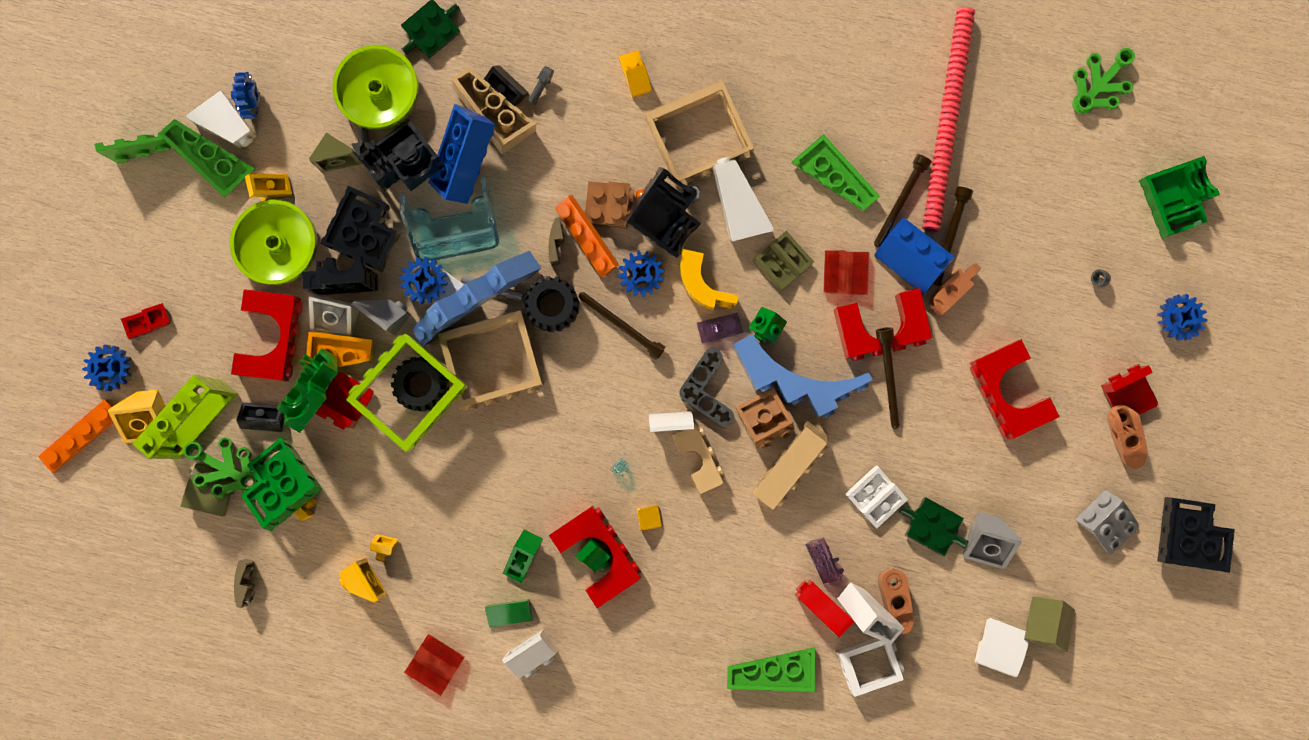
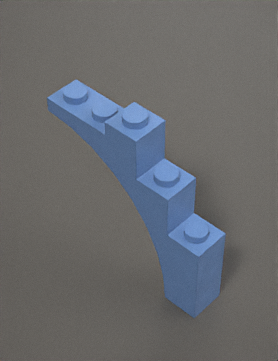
M530 251L494 265L484 276L465 283L455 294L436 301L426 311L427 314L412 328L416 338L419 339L422 346L431 343L439 333L444 332L479 306L517 284L530 279L541 269L540 265Z
M753 334L732 345L755 391L760 389L761 392L772 388V382H775L785 404L791 402L792 405L803 401L802 396L805 395L816 418L822 416L825 419L835 414L834 409L838 408L835 401L836 398L838 402L850 396L848 392L854 389L859 392L869 387L868 382L873 380L869 373L841 381H818L799 376L775 362L761 348Z

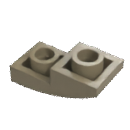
M559 217L555 218L550 231L549 261L551 265L560 264L559 258H562L561 246H556V243L564 242V236H567L566 225L561 223Z
M248 559L239 560L235 572L234 598L238 608L251 604L255 596V591H253L255 585L247 582L253 575L254 568L252 566L254 561Z

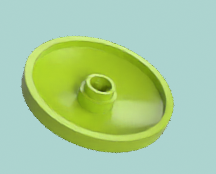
M367 45L352 51L340 62L334 74L332 89L334 100L339 110L349 121L365 129L383 130L401 123L412 112L418 99L419 82L413 66L402 53L384 45Z
M265 200L247 208L236 220L230 235V251L238 269L248 278L264 285L277 286L295 281L302 276V272H306L309 269L317 252V233L311 219L297 206L282 200Z

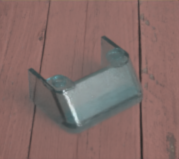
M481 177L482 195L472 200L471 212L431 219L430 213L426 209H410L405 193H400V214L416 257L423 261L424 257H428L429 261L433 259L440 260L491 250L498 246L499 234L485 177Z

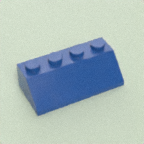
M454 104L438 152V157L445 167L432 175L428 183L445 200L468 204L474 191V184L480 174L482 161L487 154L490 138L494 134L495 124L487 117L457 104Z

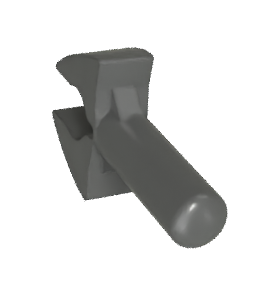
M545 66L538 75L537 79L539 81L528 100L531 105H536L546 84H550L554 74V70Z
M359 127L360 140L358 143H352V147L358 156L362 154L364 145L373 146L368 140V129Z

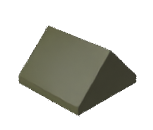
M328 133L324 135L309 157L310 162L321 172L363 164L352 148Z
M1032 597L1024 639L1067 652L1075 609L1062 600Z

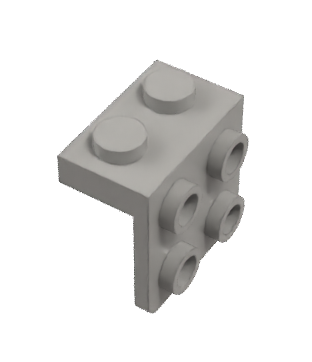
M1106 490L1075 519L1078 525L1094 534L1108 554H1113L1139 527V523L1125 502Z

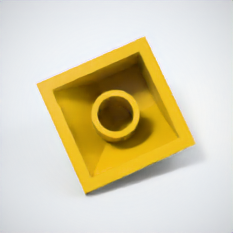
M158 389L135 392L111 407L108 413L123 442L130 443L134 442L165 407V403Z
M367 558L354 562L338 573L341 577L339 579L340 584L345 590L348 589L349 593L372 602H376L388 595Z

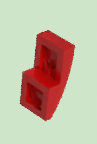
M163 303L142 309L140 313L121 318L129 340L171 324Z

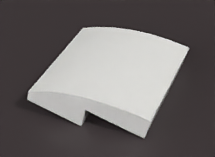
M692 411L649 414L650 432L694 429Z
M878 466L872 468L845 493L847 498L876 529L908 500Z
M992 618L987 619L983 639L978 644L975 663L1015 678L1018 677L1029 641L1024 639L1026 631Z

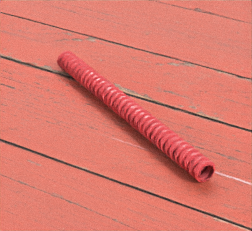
M961 7L956 10L955 28L953 29L951 53L949 54L951 59L948 60V72L946 73L948 78L945 79L947 84L944 85L945 91L943 92L945 97L942 98L944 103L941 104L942 110L940 111L942 116L939 117L941 122L938 123L939 129L937 130L939 135L936 136L938 141L935 142L936 148L934 149L936 154L933 155L935 160L932 161L934 167L931 168L933 173L930 174L932 179L929 180L931 186L928 187L930 192L927 193V197H929L926 199L927 205L925 210L927 211L924 212L925 218L922 229L928 232L941 231L939 225L942 224L940 219L943 218L942 212L944 207L942 206L945 205L944 199H946L945 193L947 192L945 187L948 186L947 180L950 173L949 167H951L952 148H954V135H956V123L959 120L957 118L959 116L958 110H960L961 106L959 104L962 101L961 91H963L964 87L962 85L965 82L964 78L966 76L964 72H966L967 68L965 66L968 63L967 59L969 57L968 47L971 44L970 40L974 25L972 22L975 19L974 15L976 13L970 7Z

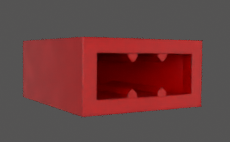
M811 580L808 582L803 581L797 587L795 596L839 638L855 622Z

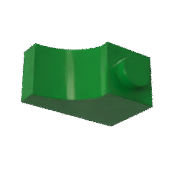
M524 529L513 547L502 574L522 583L543 538Z
M594 538L575 555L580 562L586 564L594 572L598 569L602 572L611 563L608 560L611 555Z

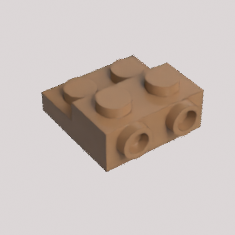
M588 181L585 214L592 225L626 229L627 223L623 219L630 212L628 210L629 202H633L634 189H630L629 183Z
M774 388L735 407L756 448L760 446L767 448L773 444L774 439L779 436L782 439L786 438L795 429L794 422Z

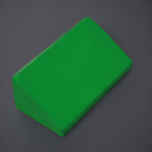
M530 599L485 606L489 627L532 621Z

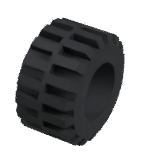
M547 276L546 279H538L536 284L532 283L531 289L527 290L525 294L526 299H524V309L530 321L540 330L552 333L554 331L560 332L563 331L562 329L570 327V324L576 320V315L579 313V300L574 288L566 280H561L559 277L551 278ZM549 293H557L564 299L565 305L562 312L552 317L544 315L539 307L541 299Z
M411 357L410 360H404L401 366L398 365L396 367V374L393 373L391 377L394 378V382H391V387L394 388V391H392L393 396L397 397L396 401L407 409L420 412L431 411L446 394V391L449 390V386H447L449 380L423 357ZM418 372H426L432 381L430 391L423 397L414 396L409 387L411 378Z

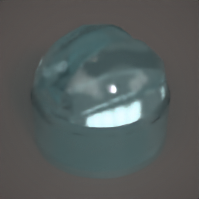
M621 458L610 470L616 476L623 477L624 474L622 472L625 470L628 473L629 465Z

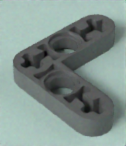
M710 348L704 353L682 385L679 395L685 403L719 426L726 427L734 420L733 411L703 391L723 360V355L719 349ZM715 352L718 354L716 358L719 361L712 362L710 368H713V371L710 372V370L707 367L701 365V363L704 362L705 364H707V362L709 361V357L707 355H712ZM702 369L706 371L707 378L705 381H698L695 378L697 370ZM685 388H693L692 393L697 397L699 393L703 394L698 400L697 405L692 403L695 401L694 398L688 397L687 399L684 397L685 392L683 390ZM709 399L712 401L713 407L710 411H704L701 408L700 403L702 400ZM717 405L721 407L718 409L719 412L729 413V422L724 421L722 423L720 422L721 417L715 414L714 417L710 415L715 411Z

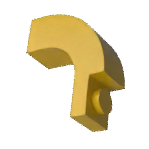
M683 249L680 262V277L687 294L697 304L709 310H714L715 302L719 303V307L731 309L732 306L736 307L738 295L713 290L704 282L701 275L704 253Z

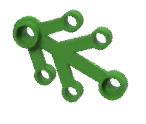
M1130 48L1121 49L1115 56L1114 64L1102 77L1100 74L1101 56L1097 53L1091 54L1086 60L1087 65L1091 68L1092 88L1088 93L1085 80L1088 77V72L1084 68H1079L1074 72L1073 79L1077 82L1078 95L1073 99L1072 106L1077 113L1087 114L1093 108L1105 107L1108 110L1118 107L1120 101L1116 96H1110L1107 99L1094 98L1098 93L1119 92L1122 95H1127L1133 90V84L1130 81L1108 83L1122 67H1126L1134 61L1135 53ZM1121 56L1125 57L1126 62L1121 59ZM1091 58H1095L1097 63H1093ZM1082 73L1083 78H1079L1077 74ZM1123 85L1128 87V91L1123 89ZM1109 100L1114 101L1115 105H1110ZM1080 101L1085 103V107L1080 105Z
M227 437L221 438L218 442V446L222 450L224 463L205 453L203 447L197 442H190L184 447V455L189 460H200L218 470L205 475L197 474L193 478V484L196 487L204 488L208 483L229 477L236 480L233 483L226 485L216 484L212 487L211 493L218 499L223 498L226 493L237 490L248 491L257 482L255 474L247 466L252 456L250 450L245 447L238 449L236 455L241 460L242 473L235 470L231 450L233 442ZM229 441V445L223 448V443ZM198 449V454L192 456V452ZM247 451V456L241 458V453ZM200 478H204V482L202 484H197V481ZM249 480H253L251 486H247ZM222 488V493L216 495V490Z

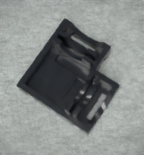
M410 119L377 143L373 140L370 141L373 146L370 147L366 144L365 146L368 150L359 156L361 162L383 191H386L400 179L412 191L445 167L444 163ZM374 165L380 171V176H378L376 172L373 170L372 167Z
M659 167L653 179L651 178L644 188V192L635 201L623 221L633 226L634 229L648 237L660 248L666 250L671 256L678 258L686 239L701 225V222L685 211L697 193L676 179L668 170ZM668 178L683 190L682 193L667 183L665 179ZM687 226L686 230H685L684 233L681 235V237L679 238V240H678L677 242H675V241L677 240V238L679 237V235L681 234V232H682V231L684 230V228Z
M348 186L320 244L353 259V256H362L364 265L383 272L388 254L401 234L382 225L390 209L386 202ZM359 196L365 198L377 205L376 207H373L360 200H357L356 197ZM385 241H386V242H387V243H386V246H385V248H384V250H383V252H382L380 258L378 259L377 257H378V255H379V253H380V251H381V249H382V247H383V245H384V243H385Z
M353 256V265L346 271H340L337 268L336 259L326 258L323 261V267L320 261H316V271L302 272L303 290L313 295L379 291L378 274L363 265L362 256Z
M1165 497L1157 562L1230 573L1235 529L1213 526V513L1215 512L1216 504ZM1180 504L1194 505L1201 507V511L1179 507ZM1224 539V554L1221 559L1222 541Z

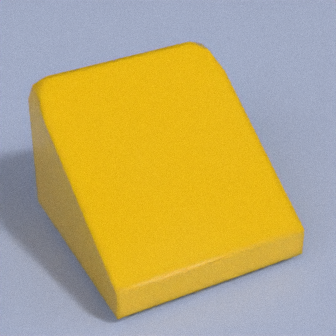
M658 505L637 509L641 531L662 526Z

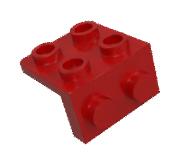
M1136 364L1128 368L1127 373L1113 375L1108 378L1109 382L1101 385L1111 407L1120 404L1126 405L1140 415L1158 406V401L1145 377L1153 373L1149 365L1140 366V364ZM1119 414L1121 420H1123L1124 414Z
M338 372L325 391L326 400L315 414L323 419L331 418L334 420L333 424L340 429H354L362 413L346 399L350 396L348 394L349 391L356 384L360 385L361 383L342 372ZM368 388L359 398V401L367 407L374 395V391Z

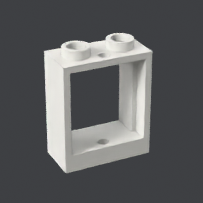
M873 638L836 651L850 693L854 697L904 680L902 673L905 672L900 659H896L894 653L897 651L895 642L890 645L877 638ZM884 645L894 674L859 686L850 657Z

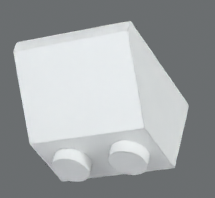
M543 629L509 651L502 661L518 678L522 676L528 678L537 672L536 667L542 663L546 666L554 661L557 649Z

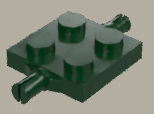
M434 0L428 1L401 24L402 29L408 34L410 39L401 50L408 55L417 48L428 59L433 57L461 33L452 20V17L461 10L459 6L454 3L445 11Z
M926 497L922 499L915 511L907 508L905 505L901 507L902 510L899 513L910 518L909 527L905 533L906 537L941 556L946 555L950 545L953 543L966 548V544L969 541L958 536V529L964 519L963 517Z

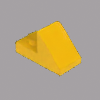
M636 50L619 56V62L632 98L651 92L652 88L647 69L642 62L639 51Z
M248 174L245 176L249 197H260L261 201L292 195L288 174Z

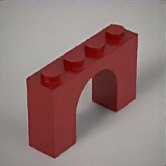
M920 288L898 293L895 295L900 315V327L894 338H892V342H890L893 352L905 350V345L914 344V347L926 345V340L932 338ZM858 303L837 307L833 310L845 359L851 358L853 362L865 359L864 355L872 353L873 357L883 355L882 343H879L878 339L869 335L863 326Z
M244 289L241 311L274 318L280 328V339L274 350L262 356L234 353L231 375L289 382V378L293 375L292 357L295 356L297 346L294 344L295 337L299 334L300 330L298 317L303 310L301 298L294 295Z
M1022 339L969 362L971 374L975 379H978L981 385L979 387L980 392L984 398L988 399L990 403L989 410L1000 424L998 426L999 431L1007 439L1017 438L1060 417L1050 397L1043 398L1024 408H1016L1009 405L1001 395L1000 382L1004 373L1008 369L1031 359Z
M591 506L551 533L549 537L560 553L585 538H597L609 546L613 556L611 569L606 575L585 589L596 608H599L640 580L641 576L639 574L642 571L635 561L631 563L627 557L630 553L623 543L619 545L615 539L618 535L611 525L607 527L603 521L606 517L599 507L595 509L594 506Z

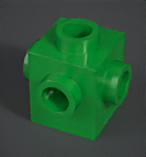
M761 306L749 329L755 333L754 337L763 343L767 340L775 344L787 321L778 313Z

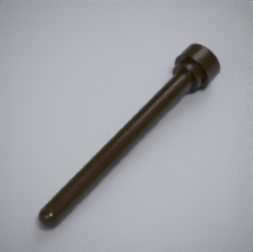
M920 154L916 155L913 161V171L875 239V247L882 245L920 174L930 167L932 161L929 158Z
M958 186L954 195L957 203L943 246L949 253L952 250L964 206L971 200L974 192L966 187ZM944 273L934 283L935 286L941 285Z
M585 292L579 293L581 301L647 348L650 357L657 360L661 356L666 346L660 342L650 341Z
M891 327L877 329L876 337L879 343H882L891 427L898 429L900 423L890 343L892 338H894V330Z

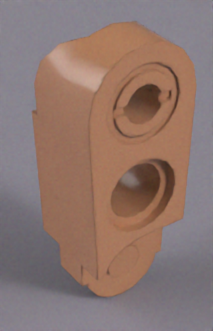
M975 262L964 272L957 269L936 289L937 292L930 298L929 305L939 317L975 285L971 279L981 270V267Z
M1116 405L1110 409L1107 415V421L1116 449L1119 451L1122 462L1132 469H1139L1147 459L1146 454L1148 455L1140 416L1126 405ZM1121 413L1124 414L1123 420L1119 416ZM1132 436V439L1126 443L1128 437Z
M889 568L880 573L878 577L884 608L905 628L901 634H907L914 625L908 580L902 571ZM892 578H896L897 584L894 586L890 584ZM900 597L902 600L901 605L898 608H894L893 600Z

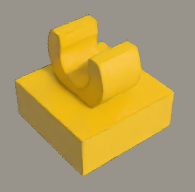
M314 498L310 499L294 512L300 521H306L314 515L310 509L317 504Z
M377 534L370 545V551L377 552L375 560L384 562L385 557L391 555L396 549L398 539Z

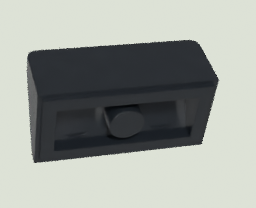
M500 65L492 66L484 78L495 91L500 92L506 97V100L514 107H517L529 93Z
M242 402L236 421L241 429L282 432L284 413L277 410L278 405Z

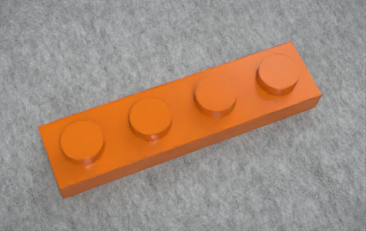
M567 196L555 209L600 277H605L619 264L574 196Z
M104 399L38 456L51 473H56L113 424L108 410L113 407L109 400Z

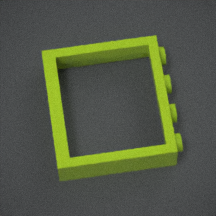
M405 333L403 336L399 335L394 340V346L389 352L385 351L379 357L377 366L374 369L370 368L364 374V380L361 384H356L349 391L348 394L350 396L346 400L405 452H411L468 386L415 339ZM408 344L454 385L404 440L360 402L359 398Z
M192 375L132 444L149 459H182L184 447L190 442H197L238 393L223 380ZM204 388L205 391L200 395L197 390ZM177 445L183 448L180 452L176 450Z

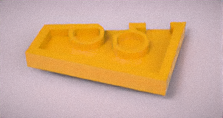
M311 331L308 332L306 355L314 358L319 350L323 348L336 356L337 367L373 360L374 339Z

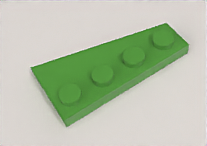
M175 119L158 133L224 198L245 179V176L255 170L251 165Z
M146 134L139 135L135 141H124L123 138L114 140L115 144L104 146L103 142L94 144L97 153L118 164L126 163L129 159L135 157H148L153 152H167L172 148L159 134L157 137Z
M824 134L791 162L794 166L862 212L880 197Z
M815 647L727 666V689L815 692Z

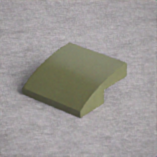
M787 231L752 260L779 292L814 263Z
M195 464L180 507L218 516H226L230 496L234 492L226 493L223 498L218 499L212 495L211 489L216 484L226 485L236 482V480L229 477L208 483L204 488H198L193 484V478L197 474L205 475L218 470L210 466ZM200 478L197 481V484H202L204 482V478ZM222 488L216 490V495L222 493Z

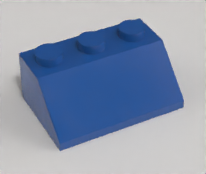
M904 217L889 233L874 255L915 289L920 288L923 295L944 273L954 259L951 253Z

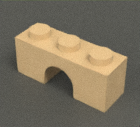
M694 425V429L683 430L672 435L681 455L694 451L701 456V468L690 474L699 494L724 484L722 481L725 478L720 466L716 467L713 459L716 456L711 446L707 448L704 439H707L702 427L698 428L697 425Z

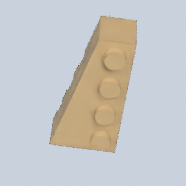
M470 67L451 78L453 89L466 107L473 112L487 117L495 124L494 134L490 140L501 155L536 132V123L531 118L526 117L518 107H514L506 100V97L500 92L495 91L488 82Z
M808 420L804 423V430L801 434L798 433L794 436L788 446L789 449L787 451L784 450L775 462L776 465L770 467L753 489L752 494L772 510L776 506L781 507L787 499L786 493L790 489L792 491L796 489L801 482L799 480L800 476L803 473L808 474L814 466L813 460L817 456L821 457L828 449L826 446L827 435Z

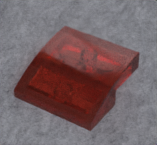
M825 250L823 292L829 294L868 295L870 253Z
M428 634L404 671V674L441 696L465 656Z

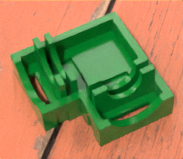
M1205 156L1148 175L1139 180L1148 206L1151 208L1155 224L1159 228L1161 239L1208 222L1204 212L1205 208L1201 203L1219 196L1220 193L1208 179ZM1191 220L1189 225L1174 230L1171 228V226Z
M323 348L319 350L314 358L306 354L303 355L304 360L300 359L299 364L304 369L300 370L301 376L295 381L293 387L284 397V401L281 400L277 406V410L284 413L285 425L301 433L326 400L325 390L338 374L336 356Z
M280 437L247 464L249 469L255 474L257 482L248 491L246 490L241 497L262 528L272 531L323 489L292 444ZM276 451H279V452L276 453L273 457H271L268 461L265 462V460H266L270 455H272V454H273L274 452H276ZM256 501L267 515L266 517H264L258 510L255 503Z

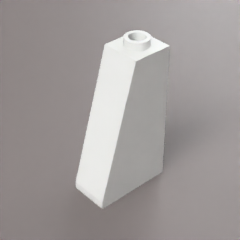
M729 157L717 159V164L712 165L729 239L736 241L774 231L771 222L736 160H730Z

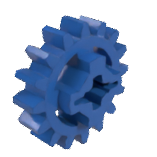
M249 72L235 73V77H233L235 83H233V90L231 91V98L235 103V108L240 112V117H243V119H254L256 114H258L257 108H259V100H261L256 82L252 80V75Z
M639 250L635 257L630 253V260L623 259L625 266H619V270L623 271V273L618 274V277L624 279L620 283L621 286H628L626 289L627 293L633 290L634 297L638 295V292L641 293L642 297H645V292L653 295V288L659 290L660 286L657 283L664 281V278L659 276L664 274V270L659 269L662 262H655L656 255L650 258L649 251H646L645 255H641ZM636 261H645L644 264L635 263ZM652 267H654L656 272L655 279L650 275ZM628 269L631 273H633V277L631 278L630 282L627 278ZM646 269V271H645V276H646V277L644 278L643 276H641L640 278L637 279V276H638L637 271L642 272L643 270ZM639 284H647V285H648L647 287H643V288L637 287Z
M416 257L415 264L409 261L408 265L410 267L408 269L402 268L406 274L399 277L404 281L400 287L407 289L404 292L405 296L412 294L411 301L415 302L418 299L420 304H424V301L427 300L429 304H432L433 297L439 300L438 293L446 292L442 286L448 285V282L443 280L448 275L446 272H441L444 268L442 265L436 266L437 261L435 259L429 263L428 257H424L423 261ZM430 268L435 270L438 278L431 275ZM425 276L428 282L420 283V279H424ZM410 284L417 286V293L413 291ZM435 287V289L432 292L428 293L430 289Z
M1178 294L1173 296V299H1166V304L1160 305L1163 312L1157 313V316L1162 317L1158 324L1164 325L1161 331H1168L1169 338L1175 336L1177 341L1183 340V338L1184 340H1189L1192 337L1199 336L1198 331L1205 329L1201 323L1207 322V319L1202 316L1207 311H1201L1200 308L1203 303L1196 304V297L1189 299L1188 294L1182 296ZM1176 304H1183L1181 307H1174ZM1190 328L1187 331H1181V329Z
M103 345V348L95 347L96 353L88 352L91 358L84 359V362L88 365L82 368V370L88 372L84 379H91L90 386H96V390L103 391L105 389V391L111 392L113 388L121 389L120 383H128L125 378L132 377V374L128 373V369H132L133 366L128 365L131 357H124L127 353L125 350H119L118 346ZM112 354V356H108L107 358L103 357L104 355ZM109 378L113 379L110 382H103L104 380H108Z

